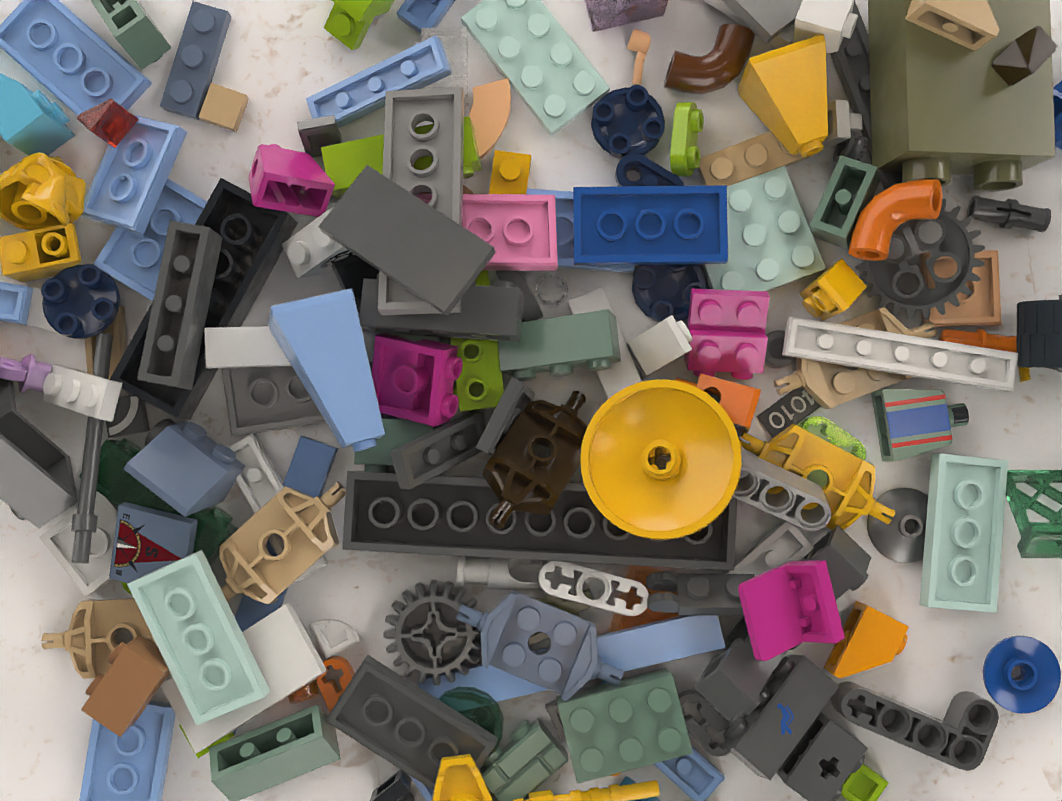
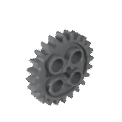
M943 198L941 211L937 219H915L899 225L892 236L899 238L904 243V253L898 259L865 260L864 263L855 266L856 270L867 271L868 275L862 281L865 284L871 283L873 285V288L867 295L868 298L878 294L882 296L879 308L885 307L891 302L894 304V316L903 307L907 308L908 319L912 320L916 310L920 309L925 319H929L930 308L936 307L938 312L944 315L945 302L949 301L958 307L960 303L956 295L959 292L969 296L972 294L965 284L968 280L980 281L981 278L973 273L972 269L973 267L985 266V262L975 259L974 253L984 250L985 246L973 245L972 240L980 235L981 231H967L966 227L973 218L970 216L961 221L956 217L961 209L959 205L950 212L945 211L946 199ZM928 221L937 222L942 228L940 239L932 244L923 242L919 237V228ZM906 226L911 228L920 251L928 250L931 257L926 259L925 263L935 283L934 289L927 287L919 265H910L908 258L913 256V251L903 232ZM949 256L955 259L958 267L953 276L941 278L936 275L934 263L940 257ZM911 272L917 275L920 285L915 292L908 294L900 291L897 280L902 273Z

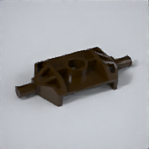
M573 391L566 404H561V406L544 400L528 402L486 463L482 476L500 501L492 515L488 518V522L492 526L497 521L495 528L503 529L512 512L516 510L550 515L555 503L580 465L582 442L588 427L577 417L578 411L583 403L586 402V397L583 393L577 400L579 391ZM538 444L544 445L550 450L551 456L547 458L537 457L532 452L531 447Z

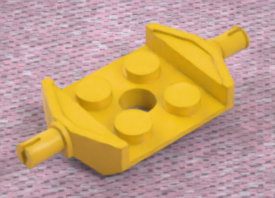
M794 423L768 442H763L745 431L740 435L742 439L750 442L747 443L739 439L740 446H743L744 449L805 479L814 470L820 469L826 472L828 480L822 489L825 492L831 509V518L825 527L832 530L839 526L844 530L862 515L867 516V514L888 525L891 519L882 513L892 518L894 517L895 510L882 505L873 498L875 466L850 454ZM775 486L770 488L767 493L777 494L784 488ZM808 503L802 509H813L819 503Z

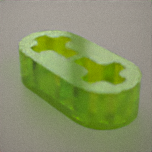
M810 416L799 424L805 430L809 426L821 424L820 432L829 439V443L837 444L842 448L852 446L851 454L864 461L866 460L864 445L828 418Z

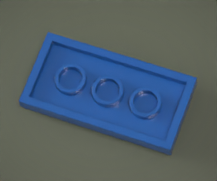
M727 185L573 187L574 266L726 264L728 262Z

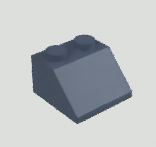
M187 421L167 426L126 464L124 470L185 517L223 502L235 484L236 478L244 470L245 465L236 459L235 452L230 448L217 444L206 436L207 432L203 427Z

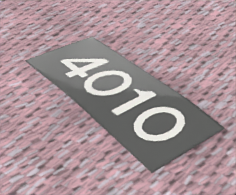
M797 388L756 417L772 438H774L791 424L797 425L820 408L821 405L815 402L804 388Z

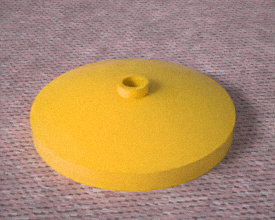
M655 379L635 383L620 390L598 409L591 419L583 438L580 464L584 485L592 502L610 522L636 536L654 540H668L698 532L712 523L725 510L733 498L739 483L742 454L734 424L726 411L714 398L699 388L684 382ZM666 455L670 458V461L666 463L665 469H660L656 465V460L659 456Z

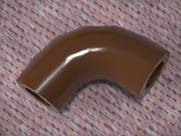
M722 24L719 27L715 45L707 55L693 56L675 50L668 66L663 87L680 93L700 95L724 88L741 74L750 56L755 33L742 25Z

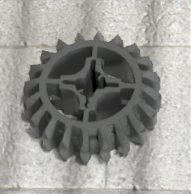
M436 579L430 582V592H426L423 583L419 582L415 585L416 597L411 591L406 589L402 592V597L407 605L397 600L391 605L393 610L400 615L388 614L385 618V622L396 626L395 628L385 630L383 633L384 638L396 639V642L386 647L387 653L397 651L400 653L393 661L394 666L398 667L402 663L407 662L409 666L406 668L404 675L410 677L414 669L420 671L418 682L421 684L425 682L427 674H433V684L440 685L441 673H445L447 680L452 683L456 679L454 668H457L461 674L466 675L469 673V667L464 660L466 659L471 663L477 664L480 659L477 653L472 650H481V639L475 638V636H481V631H478V627L467 623L459 625V623L449 622L443 616L441 602L450 605L458 612L461 604L474 608L478 602L475 597L471 598L466 604L462 601L467 592L464 587L458 591L456 596L450 594L453 588V582L447 581L443 592L438 591L439 584ZM429 602L427 621L422 624H415L414 627H405L409 613L417 606ZM434 619H436L438 629L447 633L446 635H441L437 646L433 634L424 632L425 629L430 630ZM458 637H467L465 646L457 655L442 661L443 646L446 642L457 640ZM407 639H411L412 642L423 643L428 649L431 661L417 655L410 647Z

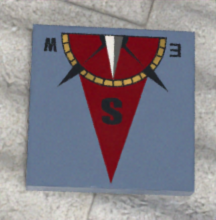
M128 502L118 505L109 579L130 583L137 578L193 554L198 520Z

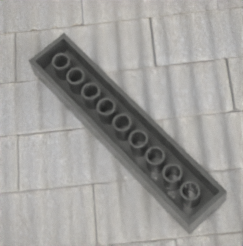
M347 471L342 550L734 570L737 498L734 497L725 510L712 523L698 532L677 539L654 540L633 535L610 522L594 505L584 483L569 482L555 503L550 515L516 510L512 512L503 529L495 528L497 521L492 526L488 522V518L492 515L500 501L482 477L437 475L412 489H400L396 473Z

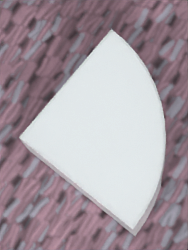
M322 619L310 624L326 659L362 640L353 627L340 620Z

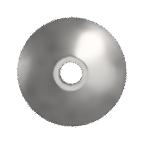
M896 488L885 492L876 501L895 510V515L892 518L882 513L891 519V522L886 525L884 522L868 514L867 530L871 543L880 554L890 560L900 563H912L922 560L924 555L928 495L912 488ZM908 519H912L915 523V529L911 533H907L904 528V524Z

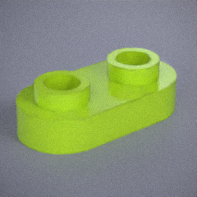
M679 102L674 111L670 166L672 174L678 177H691L694 169H698L700 166V149L697 146L698 132H702L704 127L703 111L697 108L695 102Z

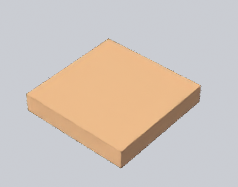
M998 250L974 253V258L984 261L985 266L973 267L972 272L981 278L980 281L968 280L965 284L972 294L969 296L959 292L956 295L960 303L958 307L949 301L945 302L944 315H941L936 307L930 308L929 319H925L922 313V325L929 321L935 327L1001 325ZM923 252L919 254L920 269L927 287L934 289L935 283L925 263V260L931 257L930 252ZM949 256L940 257L934 263V272L941 278H949L956 273L957 262Z

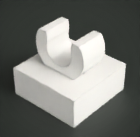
M834 100L827 104L828 136L823 142V147L831 148L851 138V130H862V115L857 113L849 114V100Z

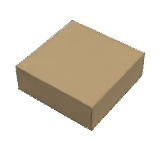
M211 83L199 118L204 122L237 133L249 98L246 94Z

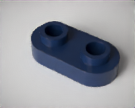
M640 154L624 156L619 161L615 171V181L618 186H685L677 175L672 174V172ZM631 170L638 172L640 179L637 181L629 180L627 172Z

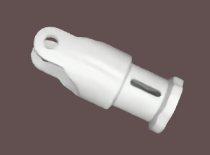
M458 556L456 587H462L464 584L487 585L488 589L540 590L539 583L518 581L509 574V570L521 565L539 566L543 564V560Z

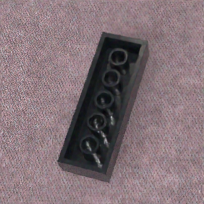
M220 178L195 223L198 226L209 227L223 237L205 328L241 327L284 249L282 244L291 237L298 224L285 211L255 207L252 202L251 193L223 178ZM152 301L109 380L123 383L121 389L176 418L191 420L218 368L206 369L205 333H203L192 390L137 380L153 305Z

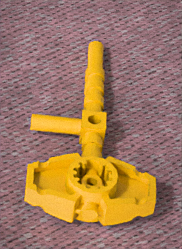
M471 754L443 757L441 759L432 801H493L488 786ZM657 780L626 785L612 784L600 789L599 787H592L586 791L573 790L567 794L554 796L551 790L528 793L529 799L527 800L520 798L513 799V801H631L660 796Z

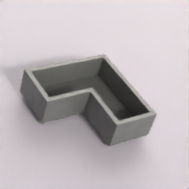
M0 378V499L9 505L17 518L20 520L27 519L40 529L78 502L70 456L17 412L13 381Z

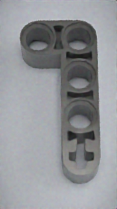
M849 681L838 684L839 688L831 697L834 709L851 723L965 771L974 770L982 763L999 719L998 710L993 703L968 691L959 692L953 697L943 721ZM850 699L860 700L867 705L866 712L855 705L848 706V701ZM978 704V715L974 719L969 720L968 714L971 707ZM894 709V720L889 725L883 726V715L888 710ZM925 725H929V735L924 740L919 741L918 733L920 729ZM964 741V750L959 755L954 756L956 744Z

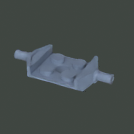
M515 590L509 592L490 611L486 610L484 614L461 604L455 620L478 627V631H481L483 667L488 668L491 665L561 694V699L565 701L574 695L591 677L595 678L596 676L615 686L620 684L624 670L602 663L601 657H598L595 623ZM536 632H543L549 636L551 645L545 651H535L529 645L530 636Z

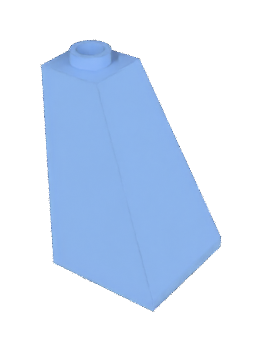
M352 288L271 306L268 320L269 329L341 447L353 446L354 452L376 447V439L384 436L385 432Z

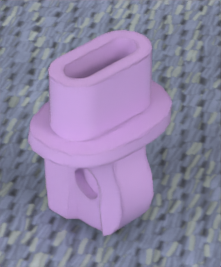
M28 354L21 362L0 357V378L18 381L19 393H25L27 389L43 392V383L46 376L51 372V364L35 361V355Z

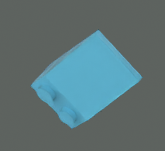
M0 73V135L7 143L28 156L38 152L50 155L75 136L66 125L70 118L56 102L51 103L40 90L32 92L20 82Z

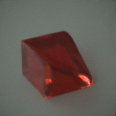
M112 98L84 111L76 118L89 131L114 148L117 147L139 120L126 107Z

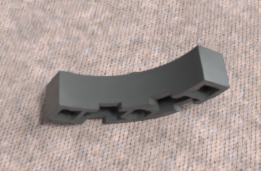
M836 526L813 545L814 548L803 557L806 561H826L835 600L849 589L855 591L864 584L868 578L866 572L872 558L839 526ZM744 616L726 638L731 644L729 648L721 655L717 653L712 657L694 687L728 721L742 712L747 715L758 706L761 701L760 692L776 666L788 652L787 650L768 661H758L753 653Z

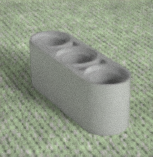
M741 451V470L748 471L749 474L739 479L734 498L806 530H819L829 523L831 509L822 487L755 455ZM775 486L784 488L777 494L767 493L770 488ZM808 503H819L813 509H802Z

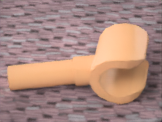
M638 29L633 30L627 49L637 52L632 85H641L644 61L651 41L648 33Z

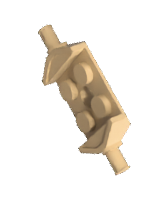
M885 307L841 323V325L928 339L937 336L936 329L924 332L935 327L931 321L909 329ZM796 358L797 370L794 371V374L774 380L773 383L774 387L786 384V386L776 389L779 396L797 388H804L815 402L825 409H831L889 385L910 379L912 376L863 368L850 370L844 365Z
M339 481L322 497H312L294 488L285 486L219 546L220 560L227 575L225 579L227 583L221 590L227 602L237 594L243 593L254 600L266 604L275 603L278 600L277 597L330 548H335L340 544L330 513L332 511L331 508L346 495V489L343 488L344 486ZM273 534H279L284 540V550L278 556L271 555L267 550V541Z
M134 598L94 601L93 599L81 601L72 615L69 630L61 633H44L41 641H48L42 643L44 650L65 648V651H69L74 668L83 679L96 678L100 673L106 674L111 666L107 659L119 645L116 641V633L120 628L130 630L133 639L140 635L157 648L158 646Z

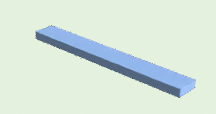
M680 615L597 635L598 657H601V662L624 670V672L726 648L719 619L716 615ZM549 647L535 651L542 652L547 650ZM482 663L468 666L469 673L466 675L461 674L458 669H455L456 679L452 683L447 680L445 673H441L440 685L433 684V675L427 676L423 684L418 682V686L455 711L549 690L491 665L485 668L482 666ZM473 694L484 699L487 703L453 696Z

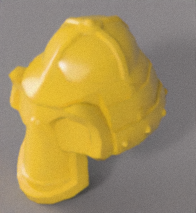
M41 152L31 154L22 158L20 162L12 165L0 175V217L15 227L29 231L62 224L67 226L68 223L78 220L79 216L84 212L86 183L83 179L76 178V174L60 157L49 156Z

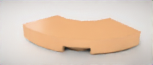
M508 78L473 87V104L469 117L474 126L480 160L491 152L505 127H507L511 112V89Z

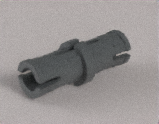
M975 195L969 202L967 217L971 216L973 219L998 223L1000 228L1011 229L1015 226L1045 232L1050 224L1051 210L1049 208L1022 205L1016 199L1009 198L1005 201Z

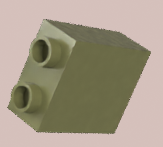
M868 0L872 165L878 168V172L902 173V183L913 180L938 179L941 186L951 183V174L973 175L974 190L995 192L1022 186V171L1056 156L1052 55L1032 75L1010 86L991 65L1016 38L1035 26H1040L1051 38L1050 0H987L998 24L999 32L997 37L976 51L906 20L905 18L912 0Z

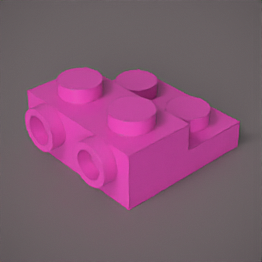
M691 288L687 328L692 336V341L689 342L692 350L684 356L687 370H692L693 374L697 377L700 374L715 377L716 372H731L730 375L732 377L742 380L753 378V373H763L768 341L765 333L770 299L768 292Z
M385 333L375 335L372 378L380 413L433 427L450 421V418L455 415L459 403L457 395L453 394L454 380L459 378L463 368L462 359L457 357L458 346L428 339L415 341Z

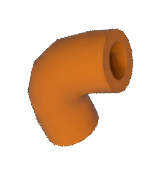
M924 179L898 183L875 195L859 213L851 234L849 254L863 260H885L888 258L891 238L899 225L915 219H937L942 207V186L938 179Z

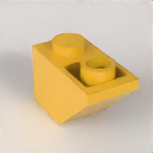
M68 223L67 226L62 224L0 237L2 274L23 283L53 277L62 270L73 267L81 262L75 224Z
M841 258L829 266L799 294L804 299L802 304L808 313L815 318L820 317L824 321L844 312L867 286Z

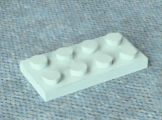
M483 0L461 17L463 26L504 78L509 79L511 87L551 137L609 93L610 87L541 0Z
M932 453L920 592L921 606L997 613L1008 471L1007 460Z
M202 550L127 584L196 726L262 699L270 692Z

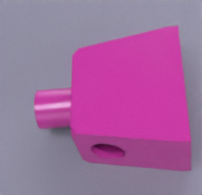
M261 144L257 147L249 173L252 202L255 207L319 217L326 211L335 184L311 155L284 149L277 144Z

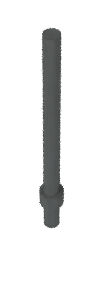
M99 333L97 335L92 375L105 379L109 378L112 334ZM88 416L78 510L77 514L72 516L71 531L75 532L72 563L89 564L92 533H96L98 516L94 515L104 420Z

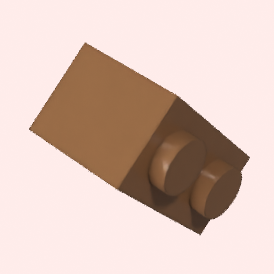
M140 635L128 644L121 642L113 650L107 659V662L111 664L105 675L100 673L89 685L85 694L90 697L81 709V711L119 737L136 723L170 673L159 648Z

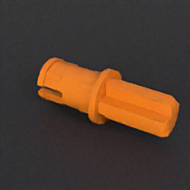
M943 329L938 338L940 341L1017 353V336L989 334L984 329H977L975 332Z

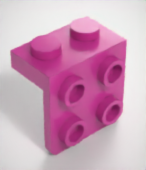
M789 561L740 583L738 593L753 653L758 661H768L802 642L835 644L845 638L826 561Z

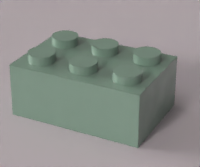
M667 668L621 679L618 686L609 682L578 690L567 701L561 699V695L556 696L577 784L693 754L674 677Z

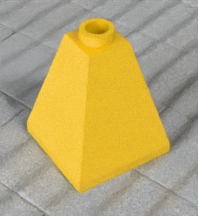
M821 34L750 57L737 89L739 97L792 155L801 153L802 157H809L824 149L823 142L828 136L826 40L824 35Z

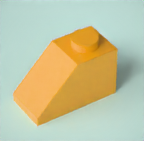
M856 601L843 626L845 638L835 643L823 668L841 679L892 662L895 655H899L907 643L908 637L906 632L909 626L866 604Z

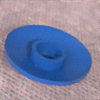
M1011 636L998 642L989 651L983 665V681L988 694L999 706L1014 713L1027 714L1041 710L1054 699L1061 682V670L1055 654L1046 644L1029 636ZM1018 665L1020 667V674L1018 677L1012 678V669Z

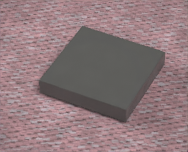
M514 377L511 378L476 448L493 455L528 402L533 401L535 393L524 382Z

